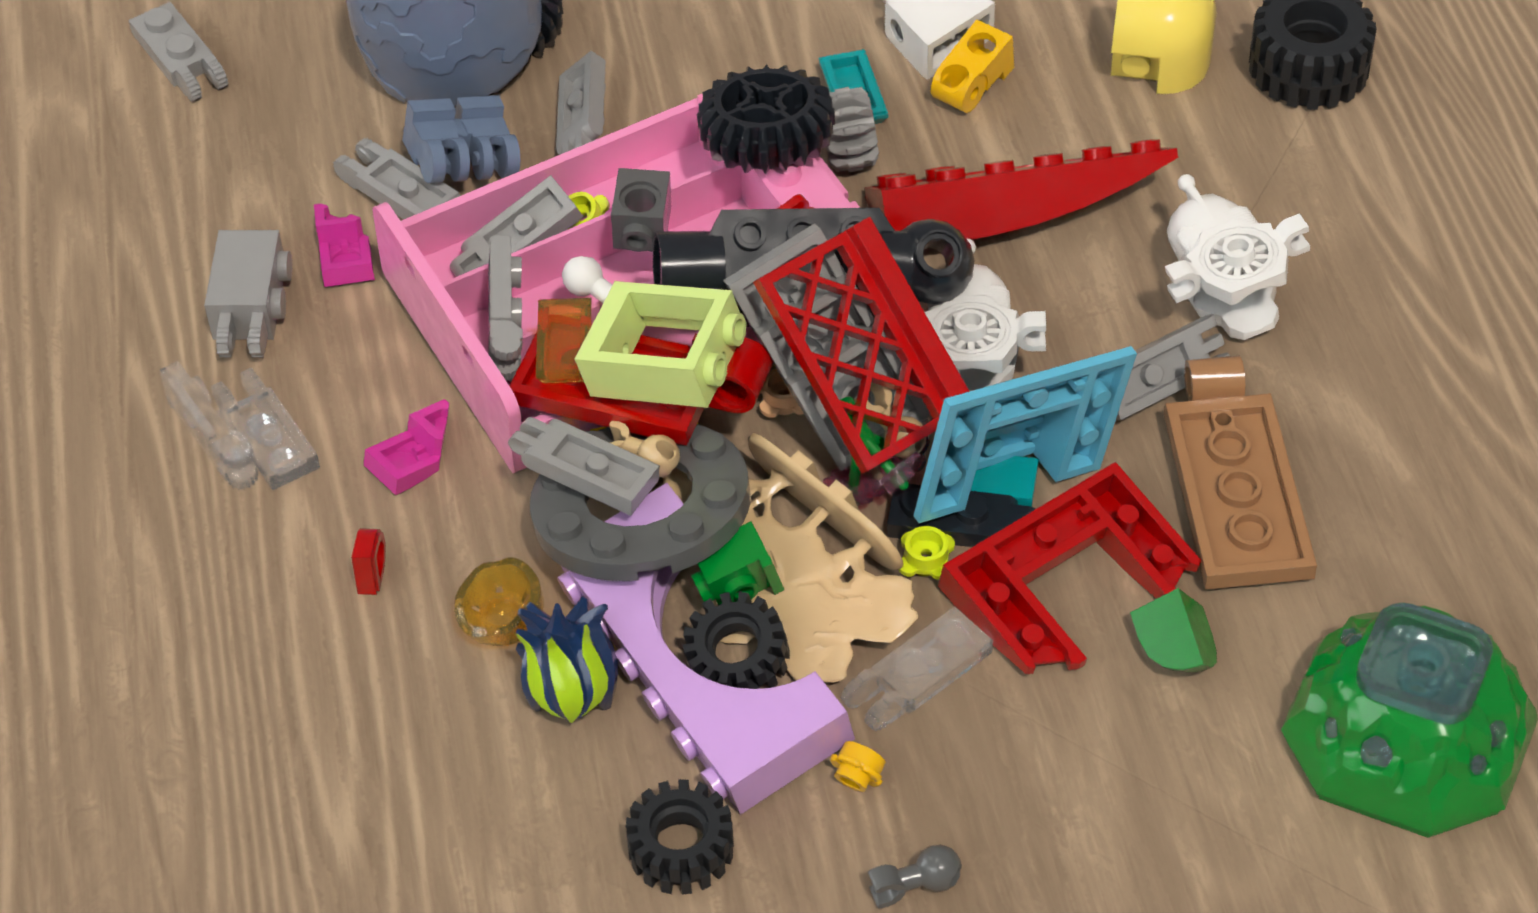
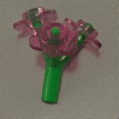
M852 397L840 399L850 404H856ZM847 414L852 422L853 415ZM863 419L860 437L868 452L873 455L884 448V438L873 433L866 420ZM926 436V444L920 453L915 452L906 459L894 455L879 464L880 472L885 474L880 480L873 479V475L870 472L862 474L851 456L850 469L845 468L840 471L839 468L832 470L830 477L824 478L823 483L829 487L835 480L839 481L852 491L857 506L873 502L874 497L882 496L885 493V489L890 495L899 489L906 490L909 486L908 482L916 475L914 472H919L925 467L926 457L924 453L929 447V436Z

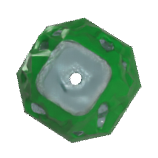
M1402 602L1389 605L1380 612L1350 616L1342 628L1324 636L1320 640L1283 723L1281 732L1319 799L1429 838L1497 815L1499 811L1506 809L1538 717L1534 705L1522 686L1516 666L1503 656L1492 635L1487 634L1476 625L1456 619L1447 612L1427 606H1417Z

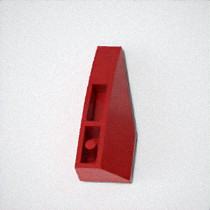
M1160 139L1131 142V151L1112 154V146H1101L1082 149V158L1064 160L1063 153L1034 156V164L1015 166L1014 160L985 163L983 171L965 173V167L944 166L925 169L926 178L916 180V174L895 173L877 176V186L864 187L868 208H880L895 231H901L916 221L935 219L946 221L963 233L966 239H977L1037 225L1089 206L1135 184L1178 158L1177 148L1161 147Z

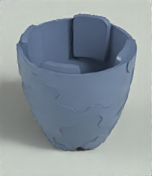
M346 0L350 26L355 41L372 77H375L389 95L403 103L409 100L450 98L453 105L456 106L457 98L488 96L489 94L497 93L526 65L529 56L535 48L541 29V0Z

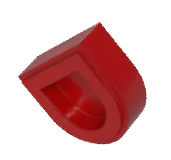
M360 528L356 535L351 556L357 593L377 595V591H380L385 568V536L380 529Z

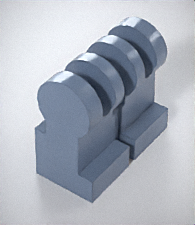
M499 95L457 98L456 109L450 98L409 100L407 102L402 141L414 164L420 165L421 173L426 183H441L444 181L446 173L451 176L453 181H466L470 172V162L474 175L478 180L490 179L493 169L498 172L501 178L515 174L520 170L519 143L516 136L510 134L503 118L504 105Z

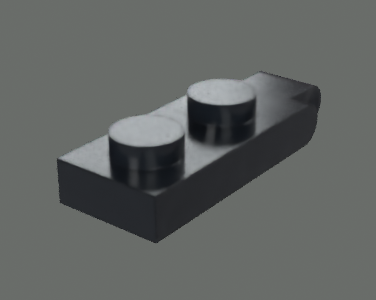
M895 484L887 523V537L901 539L906 532L912 531L917 527L932 526L940 529L944 534L950 535L954 539L955 545L973 547L1032 512L1035 508L1018 505V501L1011 495L970 491L965 510L918 523L913 515L921 485L909 484L906 490H901Z

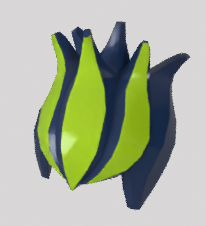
M582 596L566 617L558 603L554 606L552 616L531 602L526 606L528 610L524 608L518 609V615L526 624L527 631L523 629L516 630L515 634L522 642L517 644L516 651L522 659V690L531 709L535 712H541L542 707L551 715L566 719L570 723L589 713L598 704L602 710L610 709L617 686L618 660L613 645L601 626V619L608 610V605L602 604L588 611L587 598Z

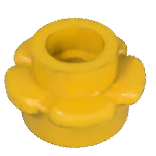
M845 741L839 754H832L830 757L832 765L838 768L834 777L840 783L853 790L865 792L868 785L878 787L883 782L880 774L886 761L878 753L862 744Z

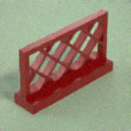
M871 217L860 221L846 231L753 282L862 474L935 432L944 399L970 392ZM835 249L838 250L848 268L845 284L820 277L824 255ZM811 263L809 273L799 270L802 267ZM784 277L806 283L801 309L784 304L773 283ZM855 284L858 285L860 290L855 289ZM817 287L842 295L836 321L811 313ZM852 299L866 303L875 315L872 332L847 325ZM793 318L799 320V321H798V325H796V323H795V321L793 320ZM809 323L834 331L828 357L812 352L806 343L805 337ZM844 335L869 343L864 368L838 361ZM879 346L895 351L902 365L898 380L874 372ZM820 366L826 368V369H825V374H824V372L822 371V369H821ZM836 371L861 379L855 405L839 400L832 387ZM910 379L912 380L914 385L909 384ZM871 382L896 390L890 416L866 409ZM906 394L921 398L933 420L922 426L901 420ZM847 414L853 415L852 422ZM863 419L888 426L884 448L873 455H870L860 437ZM899 430L909 433L897 440Z

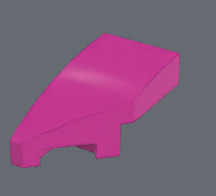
M322 203L314 204L324 287L375 280L369 236L363 234L361 218L352 214L339 218L330 215L327 205Z
M443 399L409 414L407 431L365 449L364 466L395 495L412 488L439 471L449 402Z

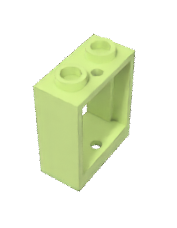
M615 281L582 343L575 361L591 397L708 408L718 386H721L726 379L727 366L737 346H740L745 339L746 320L743 314L739 312L732 290ZM646 326L699 331L686 359L632 354Z

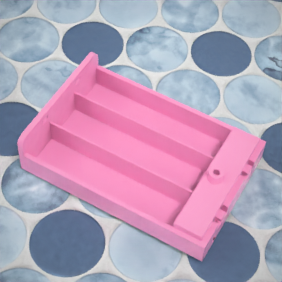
M702 93L697 95V98L404 220H399L387 202L374 206L372 210L382 271L499 454L514 474L527 467L523 464L521 455L515 453L509 447L508 440L516 431H520V426L528 417H533L546 424L552 419H558L585 432L604 426L518 405L516 397L509 386L513 379L506 381L489 356V263L457 277L450 269L451 262L463 253L461 250L463 242L550 175L568 196L575 192H586L593 197L603 195L610 203L609 210L603 215L511 253L513 257L522 258L521 288H512V298H522V362L546 313L593 324L603 305L602 302L592 295L576 296L570 293L563 284V268L572 258L580 256L594 258L602 268L603 278L612 285L615 281L653 284L652 251L636 252L613 249L611 211L619 168L670 171L671 212L668 231H710L721 210L777 209L797 194H802L809 202V207L860 208L856 201H848V191L821 157H807L805 166L792 164L787 167L786 172L775 168L769 169L766 174L762 169H753L748 173H744L742 166L726 168L724 160H712L710 151L704 150L703 141L700 140L697 113L699 112V103L702 102ZM646 326L642 335L692 346V339L695 333L698 334L699 331ZM746 327L745 337L760 343L753 329ZM578 366L566 371L569 374H581Z

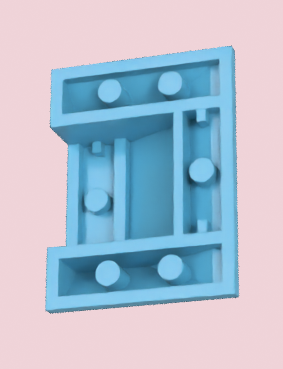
M1130 346L945 398L913 515L917 522L922 523L965 510L976 470L995 465L1013 456L1034 454L1039 458L1040 463L1055 482L1100 469L1137 352Z

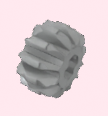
M862 87L834 89L835 92H830L829 94L832 98L833 108H835V125H833L830 145L826 147L830 166L836 172L845 170L853 172L863 170V167L875 165L879 150L873 110L871 109L868 93Z

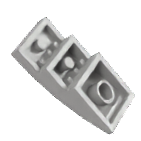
M814 223L723 281L727 288L732 290L736 303L760 343L769 352L780 376L839 470L842 471L850 466L851 454L753 284L758 278L826 242L827 239L821 228ZM831 251L824 255L820 277L845 284L847 273L844 271L834 251ZM811 263L802 267L799 270L809 273ZM788 277L773 283L784 304L801 309L806 283ZM817 287L811 313L836 321L842 295ZM852 299L847 325L872 332L874 317L866 303ZM793 318V320L795 321L796 325H798V321H799V320ZM809 323L805 341L812 352L828 357L834 331ZM844 335L838 361L864 368L869 343ZM879 346L874 372L898 380L902 365L895 351ZM820 366L821 369H822V371H823L824 374H825V369H826V368ZM836 371L832 388L838 399L840 400L844 397L857 398L861 379ZM910 379L909 384L914 385L912 380ZM891 389V392H892V402H891V405L893 406V402H894V397H895V392H896V390ZM870 390L868 401L872 405H875V397L873 392ZM906 394L902 416L914 417L920 422L931 415L921 398ZM866 420L872 432L884 438L885 430L878 423Z

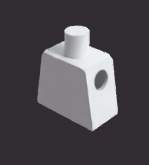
M883 0L886 3L885 33L888 40L927 80L935 75L940 64L976 19L994 27L995 3L992 0Z

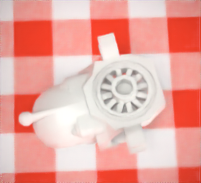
M1189 174L1182 175L1178 179V187L1186 193L1188 200L1179 205L1172 214L1167 228L1168 240L1179 260L1165 266V272L1173 282L1167 285L1169 293L1176 303L1188 299L1200 318L1213 314L1217 325L1223 327L1231 338L1246 340L1274 329L1279 319L1278 307L1274 303L1276 287L1287 284L1288 256H1297L1310 251V245L1302 235L1309 232V226L1302 216L1297 214L1283 220L1273 230L1271 223H1258L1247 207L1238 206L1234 202L1215 194L1200 195L1195 187L1194 178Z
M967 239L971 244L972 252L974 254L976 245L973 240ZM974 264L973 277L963 293L948 302L935 305L928 304V311L925 312L969 391L1012 380L1019 347L1032 352L1046 351L1045 311L1026 312L1019 317L1016 310L1010 309V293L1001 278L987 266Z

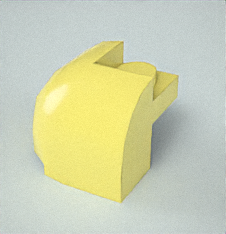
M1118 0L1111 51L1113 53L1111 75L1157 80L1156 94H1175L1193 88L1204 79L1210 66L1217 12L1215 0Z

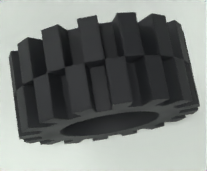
M727 592L719 594L722 601L721 605L715 607L711 599L702 603L706 614L702 616L697 611H694L689 618L693 628L685 627L683 633L686 644H683V649L690 669L711 681L731 687L760 689V686L764 683L768 688L776 687L778 682L775 674L785 675L788 668L785 659H790V649L782 621H780L774 607L772 606L768 609L766 600L759 596L752 603L747 592H739L738 602H732L730 593ZM749 632L757 638L758 643L755 652L743 661L726 663L716 656L717 644L729 634Z
M678 779L679 789L670 790L668 781L658 783L659 794L655 795L650 788L641 793L642 804L634 801L630 807L631 818L627 817L626 819L629 859L632 860L633 870L637 876L643 873L644 883L651 888L660 880L661 892L672 894L673 885L679 884L681 885L682 895L692 894L691 883L697 881L701 889L704 890L711 886L710 873L720 880L726 873L725 863L731 864L733 858L734 840L730 809L728 805L723 807V797L717 791L709 797L708 785L698 782L695 791L689 789V780ZM680 824L694 826L700 829L703 834L700 842L685 849H670L662 846L658 841L660 832L670 826Z

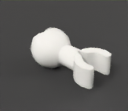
M575 257L569 260L563 268V284L570 293L576 296L592 295L604 303L612 284L603 278L602 268L594 258Z

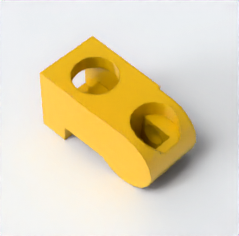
M976 19L937 69L931 84L932 97L965 113L971 112L981 100L985 90H988L998 78L1004 80L1014 69L1013 36ZM984 39L990 40L996 45L993 51L985 48Z

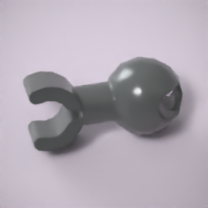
M940 844L932 845L922 850L915 864L900 869L893 865H882L869 870L868 875L873 884L869 889L877 908L889 907L901 900L906 891L921 886L935 892L947 891L956 885L960 877L961 860L952 848Z

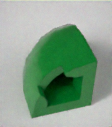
M1179 588L1130 612L1138 639L1146 654L1164 668L1172 671L1200 672L1212 668L1217 663V650L1203 606Z

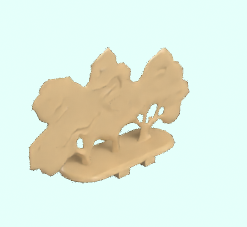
M752 433L748 437L749 449L770 478L764 480L749 479L751 496L756 491H759L760 496L751 501L748 514L742 525L752 521L785 590L775 595L770 586L758 592L751 601L753 603L756 597L759 596L766 600L768 609L773 606L777 611L790 649V659H785L788 667L787 671L796 681L815 671L823 682L834 683L841 681L847 676V668L852 660L853 650L850 643L854 639L892 643L918 619V612L911 607L914 599L912 581L901 575L875 576L865 571V553L883 567L891 570H898L904 567L903 559L889 538L859 511L852 491L837 480L829 487L821 482L814 462L799 450L789 457L761 435ZM675 467L669 475L662 478L664 484L668 483L680 500L685 503L692 493V482L688 479L686 473ZM779 490H786L813 512L800 526L787 527L773 517L771 498ZM763 502L765 505L763 515L756 517L753 508ZM824 520L852 542L854 547L833 555L825 550L821 537L817 535L816 527ZM851 566L855 572L853 578L849 582L842 583L840 576ZM716 600L713 601V604L718 606ZM735 632L725 636L720 641L731 644H747L755 636L749 632Z

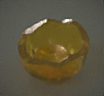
M508 557L495 562L483 563L470 573L457 591L454 612L462 631L471 639L489 646L504 647L520 641L515 634L517 629L527 631L526 624L518 615V609L524 608L528 610L526 606L531 602L543 611L544 595L539 579L533 569L520 559ZM501 586L503 592L497 593V587ZM475 606L479 608L480 612L472 609L471 607Z

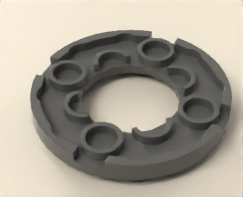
M697 424L687 446L676 443L680 450V461L676 468L686 473L688 479L691 480L692 493L684 505L668 517L647 525L619 526L603 522L590 513L587 507L589 496L539 474L530 497V514L537 540L545 553L556 563L574 573L590 578L609 581L639 580L638 572L656 571L671 565L672 573L684 570L721 549L743 524L751 503L749 476L744 458L735 445L721 433ZM610 427L598 431H586L609 443L614 442ZM630 432L631 437L641 440L648 438L647 436Z

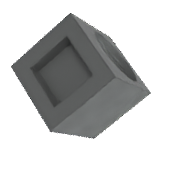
M618 169L611 211L613 249L653 252L655 232L668 231L671 212L670 171Z

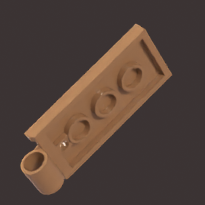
M1240 355L1186 360L1184 377L1189 401L1166 403L1163 414L1196 553L1202 560L1200 570L1205 590L1315 579L1317 563L1271 393L1245 396V371Z

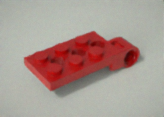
M546 313L509 385L519 406L605 427H610L609 423L611 421H619L626 424L631 433L647 437L651 435H665L673 439L677 444L688 445L704 407L591 397L581 374L574 375L566 371L577 366L575 357L592 323ZM695 333V335H694V337H693V339H692V345H693L694 340H695V338H696V336H697V333ZM641 335L632 354L686 359L692 346ZM745 337L743 343L737 346L727 366L726 379L721 386H718L709 404L710 408L731 413H745L753 409L773 364L769 352L763 345Z

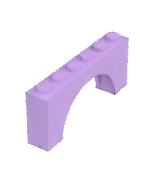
M665 483L649 493L631 516L621 511L606 520L605 523L619 526L647 525L668 517L681 508L684 503L669 484ZM671 565L656 571L638 572L639 580L636 581L600 580L574 573L562 567L564 573L557 577V580L573 605H576L582 596L587 598L589 610L602 604L608 605V610L601 619V626L608 638L611 639L618 649L615 651L620 669L630 682L639 677L647 688L641 694L652 713L659 721L668 716L676 729L671 731V735L680 751L688 761L696 756L706 768L700 774L711 793L713 794L717 791L723 799L727 797L740 815L840 750L845 741L855 740L847 711L816 671L802 679L782 686L746 689L711 681L684 665L668 648L662 633V616L666 597L672 583L680 572L672 573Z

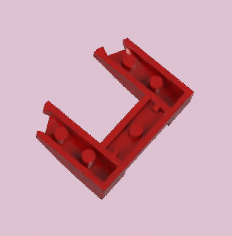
M1115 461L943 564L938 587L986 640L1025 674H1034L1035 665L1065 662L1068 670H1074L1085 666L1087 657L1026 584L1096 542L1128 575L1157 599L1177 589L1175 587L1184 570L1197 572L1202 560Z

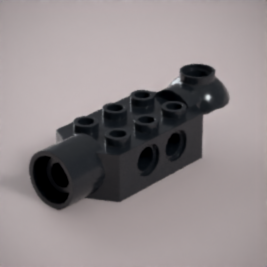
M880 208L721 210L710 231L655 232L653 242V284L729 290L723 281L724 279L814 223L821 228L826 239L829 240L868 217H871L919 302L935 305L951 301L963 293L973 277L975 259L969 241L959 229L948 222L926 219L913 222L901 231H895ZM933 248L941 252L946 262L945 268L939 270L930 267L924 260L923 250ZM833 250L844 271L847 273L848 268L838 250ZM866 304L870 312L872 313L873 317L875 318V315L873 314L871 308L868 304ZM745 318L746 327H751L747 319Z

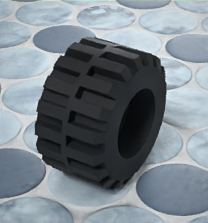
M1263 0V6L1258 7L1255 13L1248 62L1250 64L1249 72L1251 78L1256 79L1255 85L1261 91H1269L1268 97L1275 101L1284 100L1287 102V106L1297 108L1298 105L1307 106V110H1318V106L1324 105L1327 108H1333L1338 106L1339 101L1347 103L1354 99L1355 92H1361L1366 85V80L1369 78L1377 31L1376 22L1372 21V12L1369 8H1362L1363 2L1361 0Z

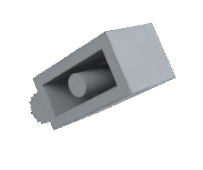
M218 230L204 306L212 338L216 340L219 357L232 356L235 340H247V347L251 357H263L267 340H274L277 319L285 318L286 294L283 282L291 281L292 255L290 251H283L279 230Z

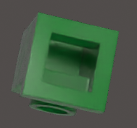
M752 521L740 526L737 533L721 549L699 562L698 565L701 570L691 575L703 601L711 599L713 602L716 600L718 605L722 604L719 594L727 592L730 593L732 602H738L739 592L749 593L752 600L758 592L770 586L775 595L785 590Z

